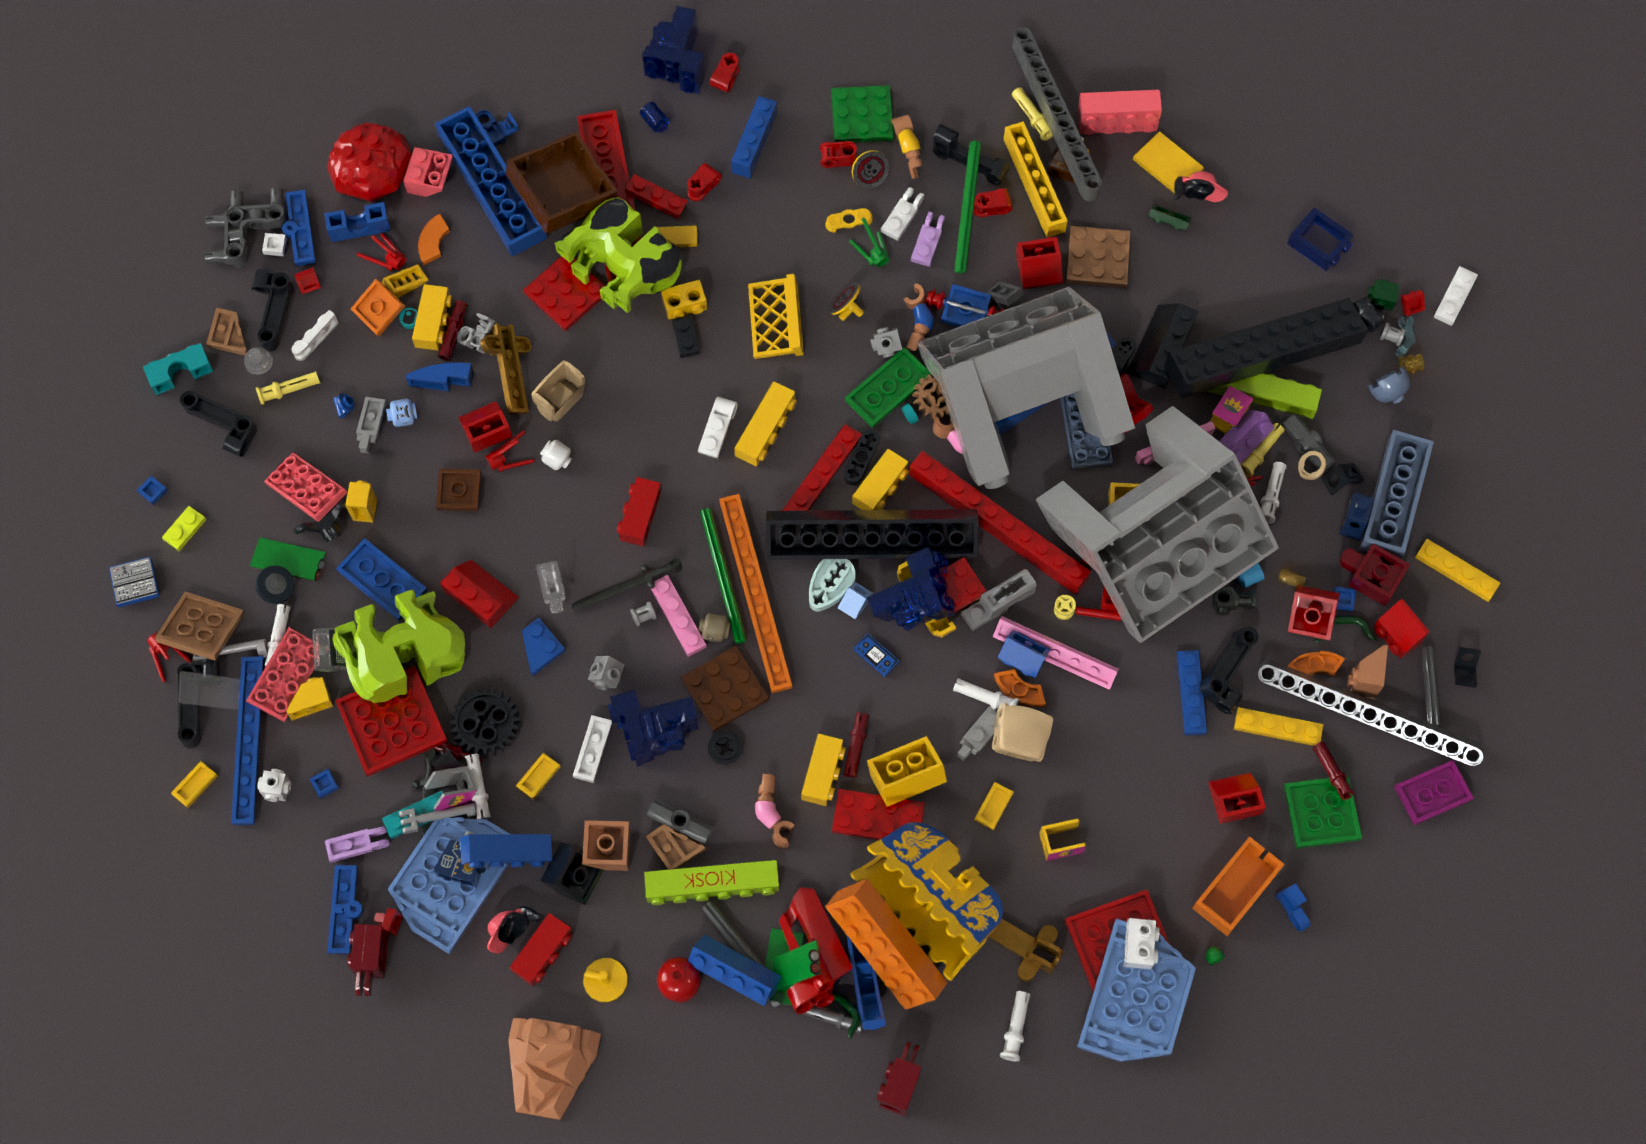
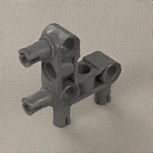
M275 188L270 190L271 204L243 206L242 191L237 190V195H235V190L231 191V206L227 211L219 215H206L205 218L207 220H205L207 228L225 227L223 250L205 251L206 264L224 262V264L232 265L235 268L243 267L248 260L247 234L251 230H280L283 224L288 221L286 207L283 204V189L277 188V192H275Z

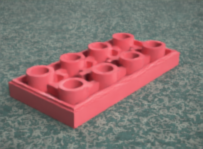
M294 452L264 481L270 488L317 522L348 493L345 488Z
M289 627L246 702L285 722L288 717L287 709L301 684L306 683L312 675L326 647Z

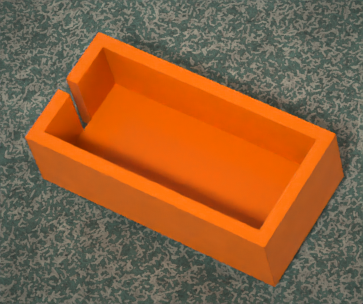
M1250 836L1192 908L1226 936L1231 933L1285 865L1270 852L1267 853L1263 860L1259 857L1265 848Z

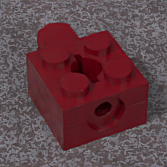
M1375 544L1371 545L1366 556L1348 548L1344 550L1339 559V565L1354 574L1348 586L1385 607L1410 566L1406 561Z
M355 924L354 931L350 932V944L353 945L352 953L348 954L347 965L356 975V996H362L363 988L364 995L371 996L373 978H385L389 934L382 925Z
M908 1041L901 1059L896 1057L894 1063L889 1062L885 1073V1079H888L886 1085L881 1084L877 1095V1100L880 1101V1108L904 1117L922 1068L914 1064L920 1048L919 1045H915L910 1061H905L911 1046V1042Z

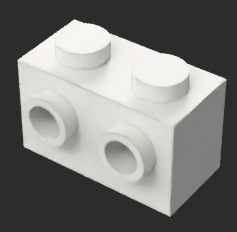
M1128 919L1126 922L1124 967L1151 970L1154 963L1157 964L1158 950H1154L1155 941L1159 940V928H1156V921Z

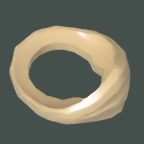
M1315 450L1308 451L1302 455L1298 462V471L1301 478L1305 480L1319 478L1327 466L1324 455ZM1316 455L1321 459V467L1316 472L1310 474L1304 469L1305 461L1309 456Z

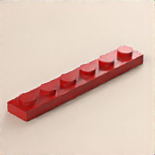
M845 424L782 511H809L854 450L862 434Z

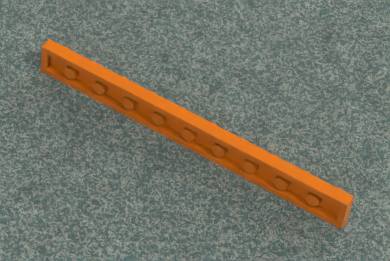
M736 494L720 498L719 503L771 693L792 689L791 679L740 495Z

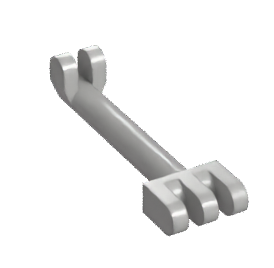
M265 639L226 645L219 655L257 649L258 655L265 658L268 653L267 642ZM194 654L192 661L202 662L209 659Z
M469 803L420 815H415L413 808L400 811L399 817L409 816V818L400 821L402 826L410 825L402 829L403 834L418 832L417 824L467 814V818L470 819L476 817L474 803Z

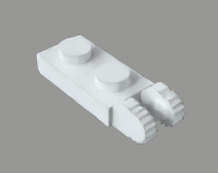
M911 187L904 193L903 198L899 200L881 228L882 233L899 241L916 215L918 207L925 196L919 193L914 203H909L908 201L913 195L914 190Z
M328 310L325 314L321 315L315 326L306 331L304 338L296 341L291 347L296 360L302 361L308 357L339 324L332 311Z

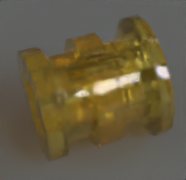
M1416 354L1415 356L1408 355L1406 358L1399 356V368L1404 366L1407 372L1411 374L1415 373L1416 370L1424 371V360L1421 354Z

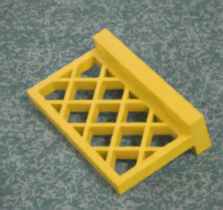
M787 274V278L748 284L753 355L755 359L793 353L796 356L804 355L799 289L795 274ZM784 285L785 290L779 296L773 292L776 286ZM762 288L766 292L759 299L754 296V289ZM769 294L776 298L771 306L763 302ZM780 301L786 305L785 310L781 314L774 310ZM760 304L767 308L761 317L755 313ZM771 312L778 316L772 325L765 321ZM781 320L787 323V327L783 332L775 328ZM761 323L769 327L763 335L757 332V328ZM772 330L779 334L773 343L766 339ZM783 338L789 341V348L780 349L777 345ZM763 341L770 345L766 351L758 352V346Z

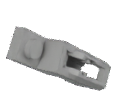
M1024 569L982 594L980 601L962 611L961 615L971 630L975 631L1007 612L1008 608L1013 604L1033 595L1037 584L1028 570Z

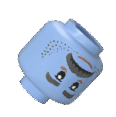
M410 399L391 401L390 408L386 409L388 421H392L395 427L412 425L414 419H417L415 402L411 403Z

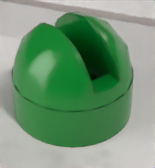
M1210 947L1206 951V960L1210 966L1225 958L1222 950L1218 947Z

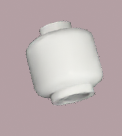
M549 440L540 452L542 462L553 470H559L561 467L565 469L572 460L569 457L571 449L559 440L552 442Z

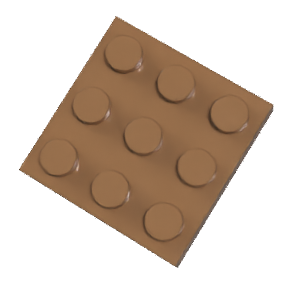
M1070 226L1066 283L1126 288L1130 231Z
M184 592L155 636L156 642L216 661L243 618L244 610Z

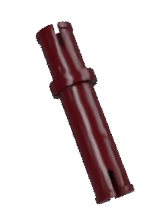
M455 301L452 315L448 317L449 324L438 357L442 360H451L458 332L464 324L463 318L468 307L466 302Z
M861 712L856 713L854 728L850 732L851 742L843 776L850 778V775L852 776L851 778L857 777L856 774L863 742L867 738L866 728L870 717L866 713L862 715Z
M1325 742L1316 743L1313 746V751L1329 775L1331 785L1335 786L1342 800L1351 798V795H1354V791L1346 780L1347 776L1339 769Z

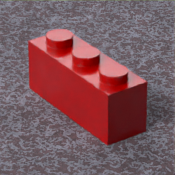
M636 477L635 483H631L629 488V495L631 496L629 502H625L623 507V514L625 515L623 521H619L617 526L620 541L645 546L662 492L660 482Z
M549 913L511 964L510 970L533 987L536 982L539 984L546 975L545 970L549 964L553 965L559 958L560 954L558 952L563 946L566 947L572 940L573 936L571 934L573 932L571 927Z

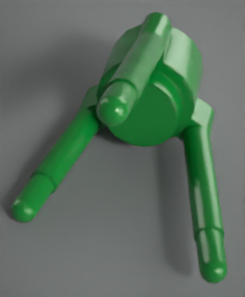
M863 217L862 222L875 247L870 251L871 256L852 239L849 242L867 259L870 266L875 264L877 268L882 267L890 261V255L886 250L881 232H877L879 246L869 224Z

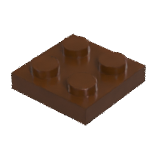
M439 469L436 509L445 511H479L481 470Z

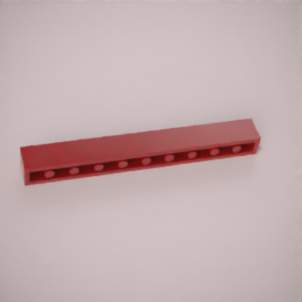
M924 451L910 465L909 476L955 509H977L978 525L1074 595H1077L1089 580L1090 570Z

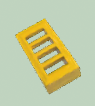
M417 264L384 277L382 283L399 298L428 282V278ZM413 273L418 277L417 280L413 277Z

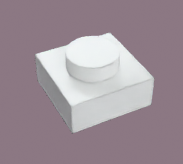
M265 233L263 254L284 256L286 235Z

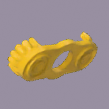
M865 208L844 210L841 213L829 215L825 226L831 233H836L837 229L853 228L856 225H862L863 217L870 225L873 218L871 212ZM848 214L853 215L855 220L853 223H846L843 220L844 216Z

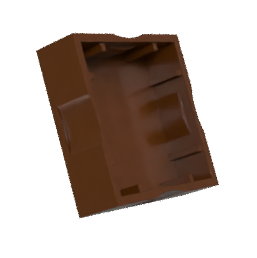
M577 131L554 140L542 148L530 150L507 160V177L546 234L587 217L602 202L617 198V189L604 170L595 162L591 151Z

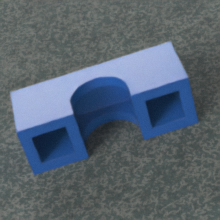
M384 202L364 206L365 212L357 216L347 215L344 210L324 213L327 232L331 242L391 231Z

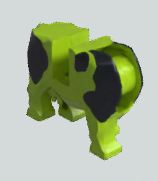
M618 197L602 202L590 212L581 226L564 234L560 241L555 243L556 251L569 263L574 260L577 251L580 249L578 259L571 265L572 273L584 284L589 282L590 271L597 261L605 263L610 272L617 277L613 281L608 282L607 286L600 289L601 298L613 309L618 305L627 313L631 311V303L635 297L640 294L659 293L672 287L676 283L681 271L680 249L667 240L655 226L632 247L631 244L643 233L641 215L625 200Z

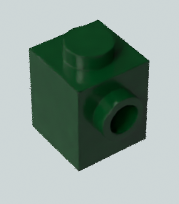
M1375 280L1373 286H1369L1367 291V297L1370 299L1369 302L1377 310L1393 311L1397 303L1400 284L1390 283L1388 280Z

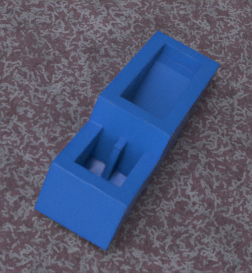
M443 363L406 374V380L409 387L449 392L450 384L471 387L473 369L471 363Z

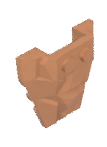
M513 1018L508 1043L516 1112L561 1120L573 1100L577 1088L585 1079V1074L597 1057L601 1034L574 1025L534 1018Z

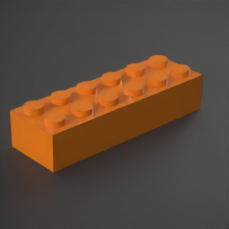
M865 879L838 890L825 906L904 1009L907 1010L936 1000L948 982L870 881Z

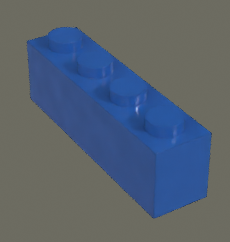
M758 96L731 160L733 174L751 179L777 116V101Z
M468 834L460 838L461 864H469L470 868H481L483 864H490V868L504 867V864H511V868L524 867V864H531V867L537 868L544 867V863L552 861L551 834Z
M705 934L693 946L688 962L697 970L763 1006L775 994L782 977Z

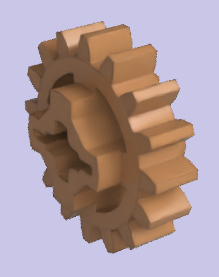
M930 374L926 376V380L921 378L919 380L920 384H916L914 387L917 391L912 394L913 397L917 398L913 404H919L917 411L923 410L924 417L931 414V419H934L936 414L939 418H942L944 413L948 415L947 404L939 409L940 403L946 402L939 382L932 378ZM931 384L930 390H923L925 386Z

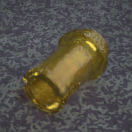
M1282 568L1277 580L1281 581V584L1287 583L1297 587L1298 585H1304L1306 577L1289 571V568Z

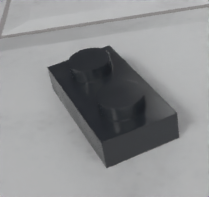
M688 315L671 319L680 358L700 354L692 316Z

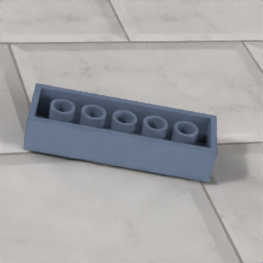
M1396 430L1392 431L1387 441L1373 494L1374 503L1362 535L1359 550L1368 552L1371 545L1375 544L1400 559L1403 557L1434 441Z

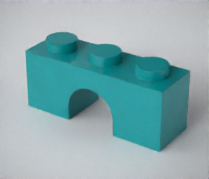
M201 343L190 345L180 352L170 353L165 358L151 361L148 365L143 366L155 395L175 388L173 376L179 370H189L194 380L214 372Z

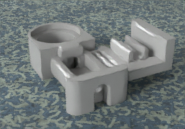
M477 313L476 316L481 318L479 320L480 325H477V330L468 326L462 327L458 332L457 341L471 349L477 347V351L485 354L486 352L480 346V341L487 336L486 334L489 335L495 320Z

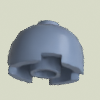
M1404 366L1399 368L1400 372L1398 373L1393 370L1376 379L1375 381L1378 384L1373 386L1371 383L1367 386L1376 400L1383 403L1392 401L1393 404H1396L1405 399L1403 395L1410 388V377Z

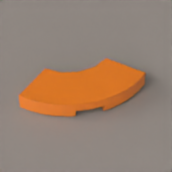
M440 214L433 217L420 234L418 251L423 265L441 257L439 250L440 242L450 232Z
M1328 651L1311 652L1298 656L1288 667L1308 675L1327 674L1333 677L1346 658Z
M1015 669L994 673L998 687L1007 697L1012 699L1018 698V704L1034 708L1046 707L1041 684L1032 685L1024 682L1018 676Z

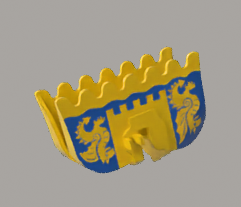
M909 822L886 837L870 844L867 847L868 851L877 857L859 869L852 871L850 875L858 882L865 879L870 881L891 910L899 914V920L907 930H914L915 935L913 938L920 947L924 945L929 946V959L933 963L940 961L945 963L946 967L943 970V974L951 981L961 968L982 948L988 936L999 925L1003 915L1002 901L996 891L979 876L980 873L973 866L964 870L956 879L949 871L956 867L960 861L959 849L942 832L927 824Z

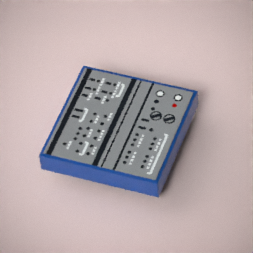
M150 556L109 567L116 606L118 608L160 597L153 561Z

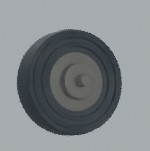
M266 567L256 578V592L267 603H282L294 591L293 576L284 567Z

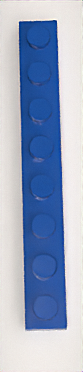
M264 657L241 658L232 825H255L262 710L246 702L264 671Z

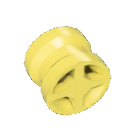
M1069 595L1059 596L1055 601L1053 609L1055 616L1061 620L1070 619L1074 615L1076 602Z

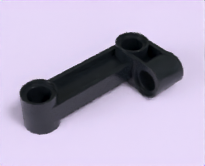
M940 124L933 137V153L940 159L947 160L950 158L967 166L969 148L957 142L959 132ZM980 154L978 172L984 174L990 183L1000 185L1009 171L1010 165L1003 159L996 158L992 160Z
M257 269L251 290L269 294L257 338L262 348L270 352L276 350L279 346V338L290 295L293 292V285L286 273ZM272 337L270 340L265 341L266 338Z
M189 390L181 394L180 403L188 414L195 415L229 431L223 443V450L239 457L245 455L249 444L257 432V428L249 416L242 415L196 394L194 391ZM195 400L194 404L188 406L190 401ZM249 424L247 429L241 430L244 425Z
M1248 626L1236 630L1232 634L1231 640L1213 668L1200 683L1199 689L1201 694L1221 712L1228 715L1233 713L1243 697L1242 693L1230 685L1229 682L1252 646L1258 642L1259 635L1253 627Z
M218 661L182 663L177 669V736L186 748H195L201 741L199 686L212 687L220 684V662ZM187 672H193L190 678H184ZM194 733V736L191 739H184L186 734Z

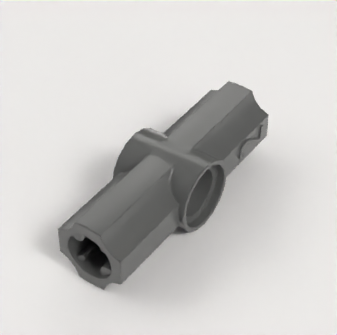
M1293 414L1282 424L1283 428L1295 441V447L1301 455L1314 450L1322 453L1327 463L1325 471L1335 463L1334 458L1323 446L1319 434L1314 430H1310L1298 414ZM1316 455L1309 456V460L1319 470L1321 459Z
M657 799L652 802L647 813V817L704 845L709 841L714 830L713 826L688 815L685 810H678ZM678 818H684L686 823L678 826L675 824V821Z

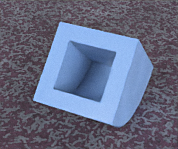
M855 582L848 587L838 609L856 619L868 604L873 592Z

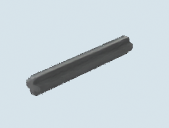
M1424 646L1421 652L1427 722L1439 727L1440 713L1434 647Z
M711 901L703 906V911L736 952L764 966L714 903Z

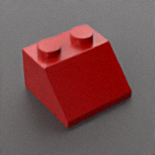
M1298 585L1294 594L1288 632L1330 640L1340 593Z
M1403 599L1399 600L1382 615L1373 626L1378 637L1384 639L1389 645L1390 651L1400 659L1419 647L1430 632Z

